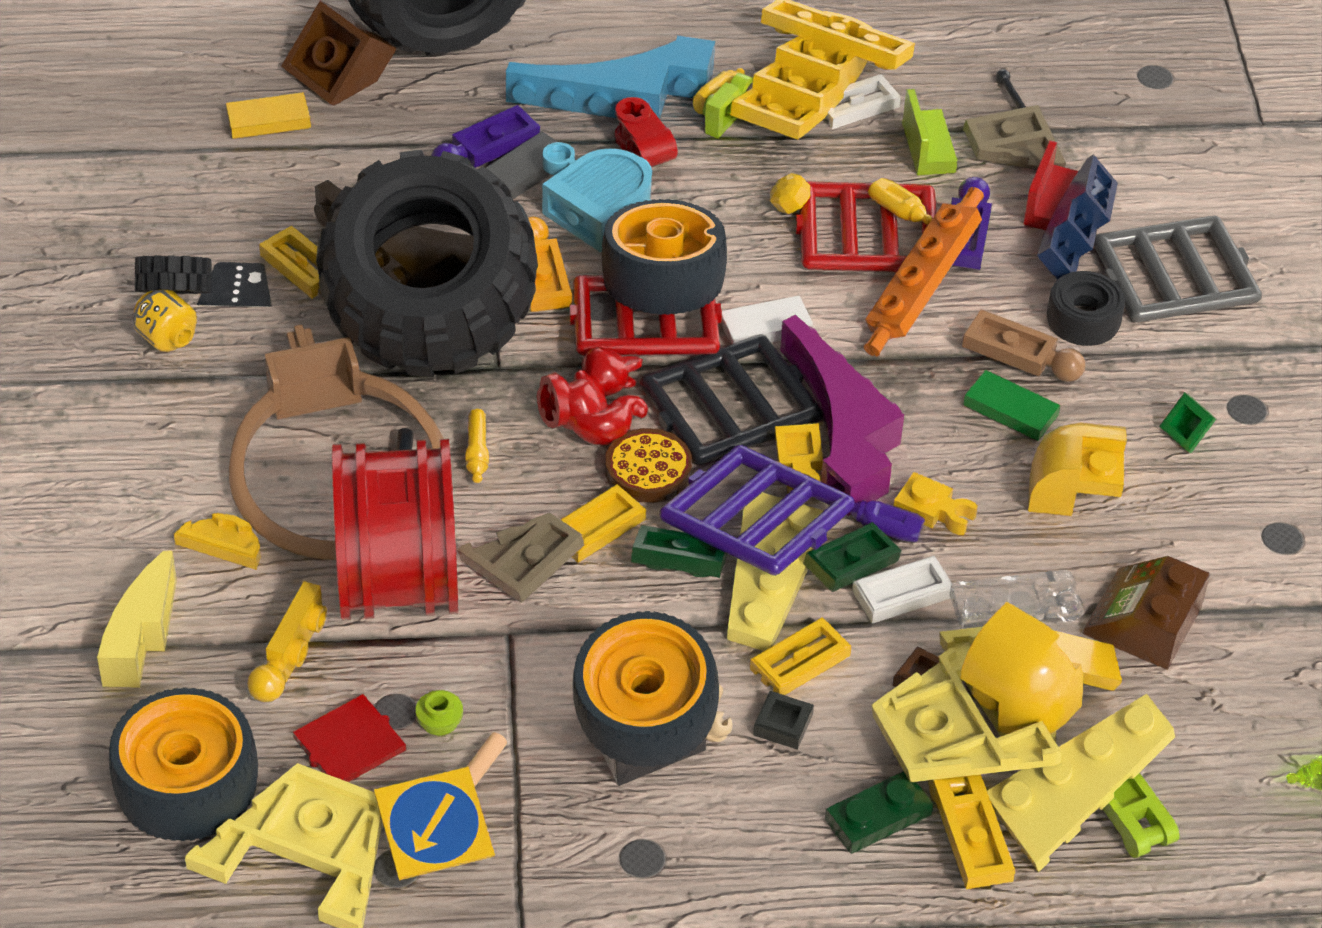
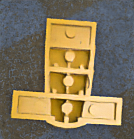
M776 0L762 9L761 23L774 27L778 33L794 34L798 37L777 47L775 62L754 74L752 88L732 101L730 115L799 140L828 115V111L831 108L834 109L844 98L846 88L849 84L856 82L868 61L874 62L878 68L895 70L913 57L915 43L873 29L868 24L850 16L821 11L792 0Z

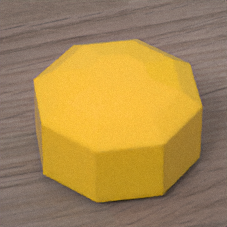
M794 173L778 179L770 190V202L779 212L791 214L801 209L810 198V185L801 175Z

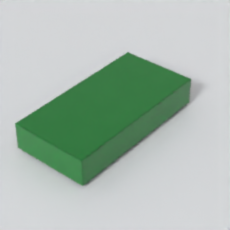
M987 370L983 372L965 394L963 403L964 406L1037 441L1040 440L1059 416L1061 406Z

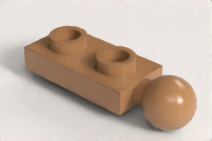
M982 309L963 337L962 347L1039 377L1046 366L1051 367L1054 375L1064 382H1072L1079 379L1085 371V359L1079 351L1072 348L1056 351L1058 338Z

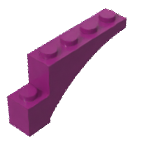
M796 314L783 320L780 352L793 365L795 364L802 373L803 379L810 387L819 407L823 411L830 456L823 460L821 482L852 496L855 503L862 502V500L866 502L876 501L889 493L892 463L885 453L901 445L904 414L898 405L884 397L867 377L857 372L840 352L830 347L813 327L808 326Z

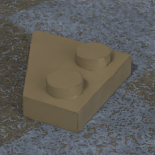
M1039 105L966 119L963 128L978 160L1035 170L1039 167L1049 141H1055ZM1057 145L1054 165L1065 167L1066 161Z
M549 512L530 519L522 526H512L496 532L498 539L476 548H472L469 542L457 550L462 562L523 603L584 546V541L581 533Z

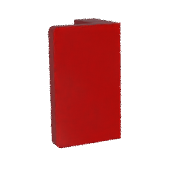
M1050 140L1029 189L1023 225L1046 230L1056 207L1078 173L1077 170L1054 165L1058 142Z

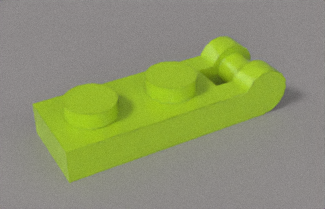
M1140 773L1133 779L1128 778L1114 792V798L1103 808L1105 814L1122 836L1127 852L1133 858L1148 854L1154 845L1167 846L1179 840L1180 834L1175 820ZM1146 818L1151 826L1143 829L1138 820Z

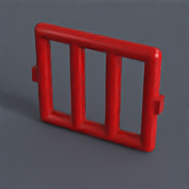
M806 181L810 185V198L800 209V215L796 214V234L801 235V262L804 268L809 270L898 271L907 256H899L897 216L881 205L883 255L858 254L856 199H871L868 190L873 183ZM899 184L919 197L925 206L927 215L932 216L933 219L937 213L935 189L927 184ZM816 197L840 198L842 254H824L817 251ZM921 221L922 234L928 226L923 221Z
M579 275L573 280L574 305H570V325H575L576 351L580 355H584L596 347L606 348L620 355L715 354L720 349L718 323L722 321L721 303H716L715 299L704 307H700L702 337L677 338L675 314L658 315L660 338H635L633 309L624 306L615 299L618 338H592L590 292L607 291L603 275Z

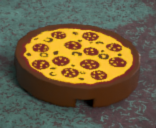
M640 428L628 431L622 437L613 440L606 451L605 476L608 482L611 481L614 485L618 484L637 502L657 503L667 500V495L676 492V495L679 494L689 483L688 478L692 472V454L685 442L667 431L653 428Z

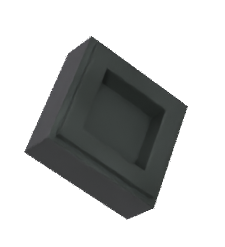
M769 691L754 724L753 736L798 750L813 716L814 705Z

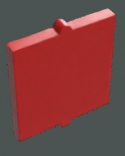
M364 694L293 731V738L309 756L311 767H318L322 773L346 782L356 779L406 751V744L390 726L389 717L381 715Z

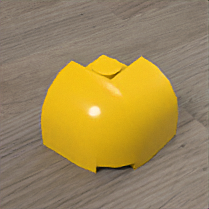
M1080 422L1059 426L1046 434L1037 447L1032 461L1029 477L1028 512L1072 516L1077 493L1121 497L1124 487L1126 428Z
M1006 602L977 634L963 662L960 679L971 685V696L975 697L983 707L998 711V731L1009 734L1043 721L1049 733L1052 734L1065 725L1082 707L1084 678L1082 666L1079 663H1071L1066 653L1055 642L1061 635L1009 602Z

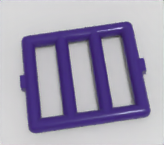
M737 445L707 471L699 469L688 478L689 485L660 509L659 517L663 522L770 575L776 576L783 572L807 549L811 547L816 550L827 541V532L853 510L855 501L852 496L746 446ZM741 464L758 472L702 521L685 513L686 510ZM776 480L793 488L789 494L739 537L736 538L720 530L721 527ZM811 497L829 505L827 509L774 555L755 547Z

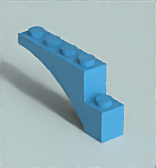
M677 35L675 41L641 54L588 64L536 65L509 62L506 69V102L617 118L615 111L618 102L624 98L638 97L649 103L651 109L660 119L667 95L693 98L700 88L712 79L715 41Z

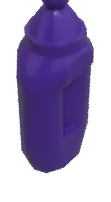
M862 500V502H856L853 510L850 511V514L856 521L861 522L863 526L873 522L887 536L905 542L917 543L925 519L917 513L880 501L872 500L866 502Z

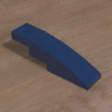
M1094 154L1086 159L1056 207L1037 254V257L1057 280L1065 274L1077 271L1080 257L1091 251L1094 247L1097 229L1111 220L1118 182Z

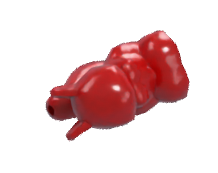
M596 347L583 355L581 370L574 374L573 381L570 383L556 372L542 376L536 395L538 410L542 420L549 428L563 427L567 430H572L581 439L590 444L600 446L611 444L613 440L622 437L629 431L632 424V416L643 419L647 415V404L639 396H620L609 405L606 400L607 396L616 394L622 389L635 387L636 381L628 375L629 372L635 371L642 366L643 359L637 356L622 357L615 351Z

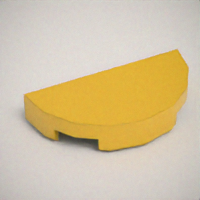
M213 513L210 519L199 520L193 524L191 520L185 522L174 533L176 545L257 570L261 559L258 537L252 531V526L249 522L235 515Z

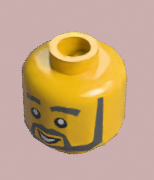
M159 289L147 292L137 301L134 307L133 324L134 329L159 351L170 352L186 346L192 340L197 324V316L195 310L175 292Z

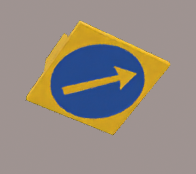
M469 766L374 789L399 880L495 857Z

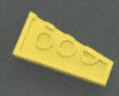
M762 492L743 509L740 535L783 498ZM802 505L755 547L774 555L819 516L823 510ZM813 548L807 549L783 572L776 576L770 575L737 558L727 640L762 651L774 646L807 574L808 568L803 564L806 553L813 550Z
M1145 694L1059 747L1061 750V764L1022 769L987 790L994 812L1038 873L1050 862L1049 856L1063 842L1068 844L1081 831L1080 825L1098 808L1102 810L1114 798V792L1128 778H1135L1175 738L1174 728L1151 698Z

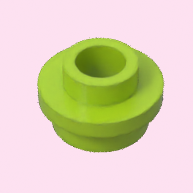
M436 690L428 692L416 704V719L426 732L432 735L441 736L451 733L463 718V704L461 700L449 691Z

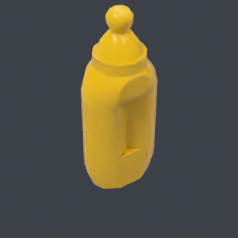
M738 68L736 71H722L706 83L693 97L694 110L698 114H703V106L708 96L715 94L725 82L731 83L737 73L745 74L744 70Z
M880 178L869 187L868 194L871 199L905 221H923L926 225L931 222L932 216L927 215L925 206L919 197L893 180Z
M472 409L468 414V447L465 452L466 468L473 475L472 481L474 483L482 481V474L487 470L489 464V452L486 447V414L482 409Z

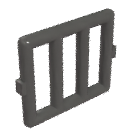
M1213 215L1100 233L1095 237L1094 248L1105 267L1104 275L1115 281L1121 288L1125 299V309L1134 322L1139 323L1259 302L1262 298V292L1247 267L1249 257L1243 247H1236L1224 223L1218 216ZM1210 232L1241 289L1219 292L1190 235ZM1173 239L1202 294L1201 296L1181 299L1152 244L1153 241ZM1135 245L1164 302L1142 305L1113 248Z

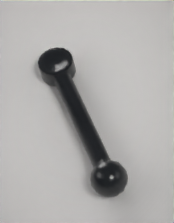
M1006 69L997 71L995 75L996 81L1005 86L1018 109L1025 108V104L1010 81V72Z

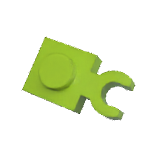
M737 73L731 83L725 82L715 94L708 96L703 106L705 134L719 139L735 122L737 117L730 115L732 101L747 92L748 86L753 82L752 77Z

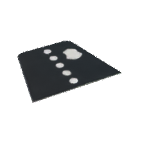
M246 262L216 263L211 274V293L201 294L197 305L272 307L265 265L262 263Z

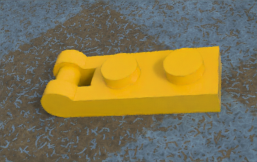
M981 774L928 780L931 798L937 804L966 890L1013 882L1016 870ZM958 793H964V794H965V795L955 796V797H954V794H958Z

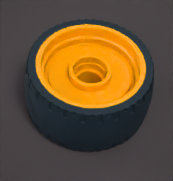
M645 200L619 209L618 212H615L608 219L602 241L601 261L606 290L609 291V294L617 302L644 313L670 315L691 312L692 310L704 307L721 292L725 278L727 242L722 222L711 211L699 205L678 200Z
M637 611L636 613L620 615L595 629V632L591 633L589 638L585 640L584 645L581 646L576 658L572 681L576 715L582 730L591 744L593 743L597 750L599 749L602 754H606L610 759H615L619 763L622 762L625 765L630 764L635 767H656V765L670 764L675 760L682 759L683 756L689 755L691 751H694L703 742V739L710 732L719 702L717 666L707 641L689 623H685L684 620L677 619L673 615L669 616L666 613L661 614L655 611Z
M183 687L181 689H168L147 696L146 699L140 700L139 703L134 704L131 709L126 711V714L117 722L110 739L109 770L113 790L120 808L135 827L137 826L139 830L145 831L148 835H154V837L164 840L193 841L198 838L203 839L206 836H212L216 833V829L228 819L235 821L247 810L256 791L258 757L251 727L244 713L241 712L238 706H235V703L210 690L205 691V689Z

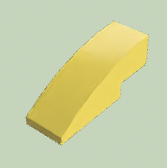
M162 551L149 563L128 587L114 609L104 631L97 656L102 687L140 688L146 651L165 652L177 583L173 551Z

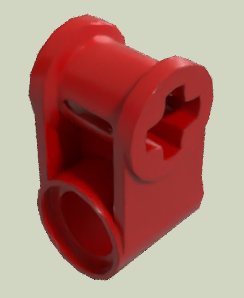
M628 97L618 102L615 115L619 125L615 129L614 139L622 150L644 158L648 161L651 168L677 158L678 149L674 135L654 113L649 103L638 97Z

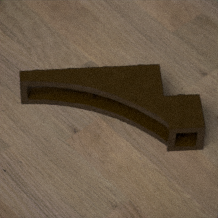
M329 180L315 186L316 205L314 206L316 218L324 227H326V222H328L327 214L329 208L341 191ZM415 226L403 230L388 239L378 249L375 257L382 270L400 284L414 288L436 287L450 281L464 269L473 251L474 238L472 235Z

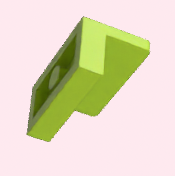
M906 89L902 125L917 176L956 173L958 160L942 109L921 110L915 89Z

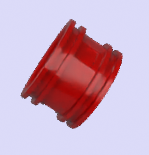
M449 438L440 439V448L426 449V440H416L417 449L366 452L365 443H356V453H343L342 444L332 445L335 544L342 621L351 620V611L364 610L365 619H374V609H386V607L413 605L414 607H425L426 616L435 615V606L448 605L449 615L458 614L456 538Z

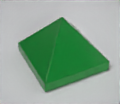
M1184 392L1159 427L1186 451L1192 453L1217 418L1188 393Z

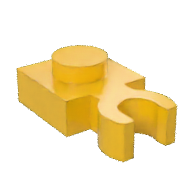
M819 423L776 426L775 442L778 462L820 481V476L815 471L822 470L823 465ZM787 486V494H789L793 490V488Z
M916 472L912 473L894 499L893 505L919 514L925 519L924 525L929 528H933L936 522L940 521L945 523L946 528L950 532L962 536L966 533L968 520L959 516L974 521L978 505L971 500L963 498L952 499L953 488Z

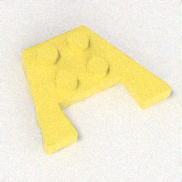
M983 627L970 633L969 642L958 650H954L951 647L938 656L939 663L922 676L916 672L871 705L873 718L910 782L1039 768L1062 763L1061 750L1043 721L995 738L964 687L963 680L960 679L962 665L971 644Z
M297 763L252 800V807L235 821L228 819L216 829L217 835L202 848L198 845L192 848L185 856L186 868L226 884L249 847L252 845L336 877L337 879L318 908L319 921L337 928H363L382 827V818L375 794L370 790Z

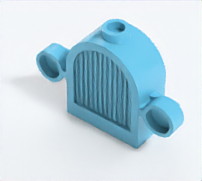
M551 143L543 149V168L547 173L554 176L542 184V214L602 253L604 229L608 219L625 206L651 200L652 168L644 158L621 149L595 150L585 154L578 160H575L573 147L566 143Z

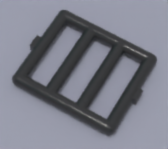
M763 334L722 347L715 354H702L645 374L640 379V386L659 412L658 422L665 431H672L674 435L686 443L692 454V460L697 465H703L720 459L737 445L750 448L775 438L776 426L815 424L823 418V411L802 384V373L795 364L788 366L767 336ZM758 353L801 411L780 418L738 360ZM721 366L763 424L742 432L700 373ZM683 379L725 438L703 446L662 386Z

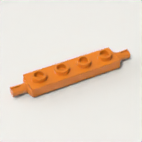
M970 187L961 202L956 205L945 203L941 205L865 318L870 331L873 332L864 345V350L869 355L874 356L875 354L878 357L888 340L906 336L982 221L978 208H976L984 198V194L980 189Z

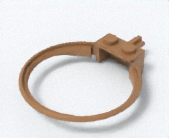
M303 325L294 326V332L286 334L290 349L265 354L268 391L251 407L237 429L229 461L230 490L242 517L249 522L259 535L270 543L305 557L336 560L335 541L305 537L279 526L260 510L251 497L246 485L244 462L249 443L258 428L274 413L277 420L360 403L362 402L361 395H369L388 401L408 412L424 429L431 442L432 449L440 448V439L444 438L428 412L407 391L395 383L370 375L359 369L350 337L315 344L311 329H304Z

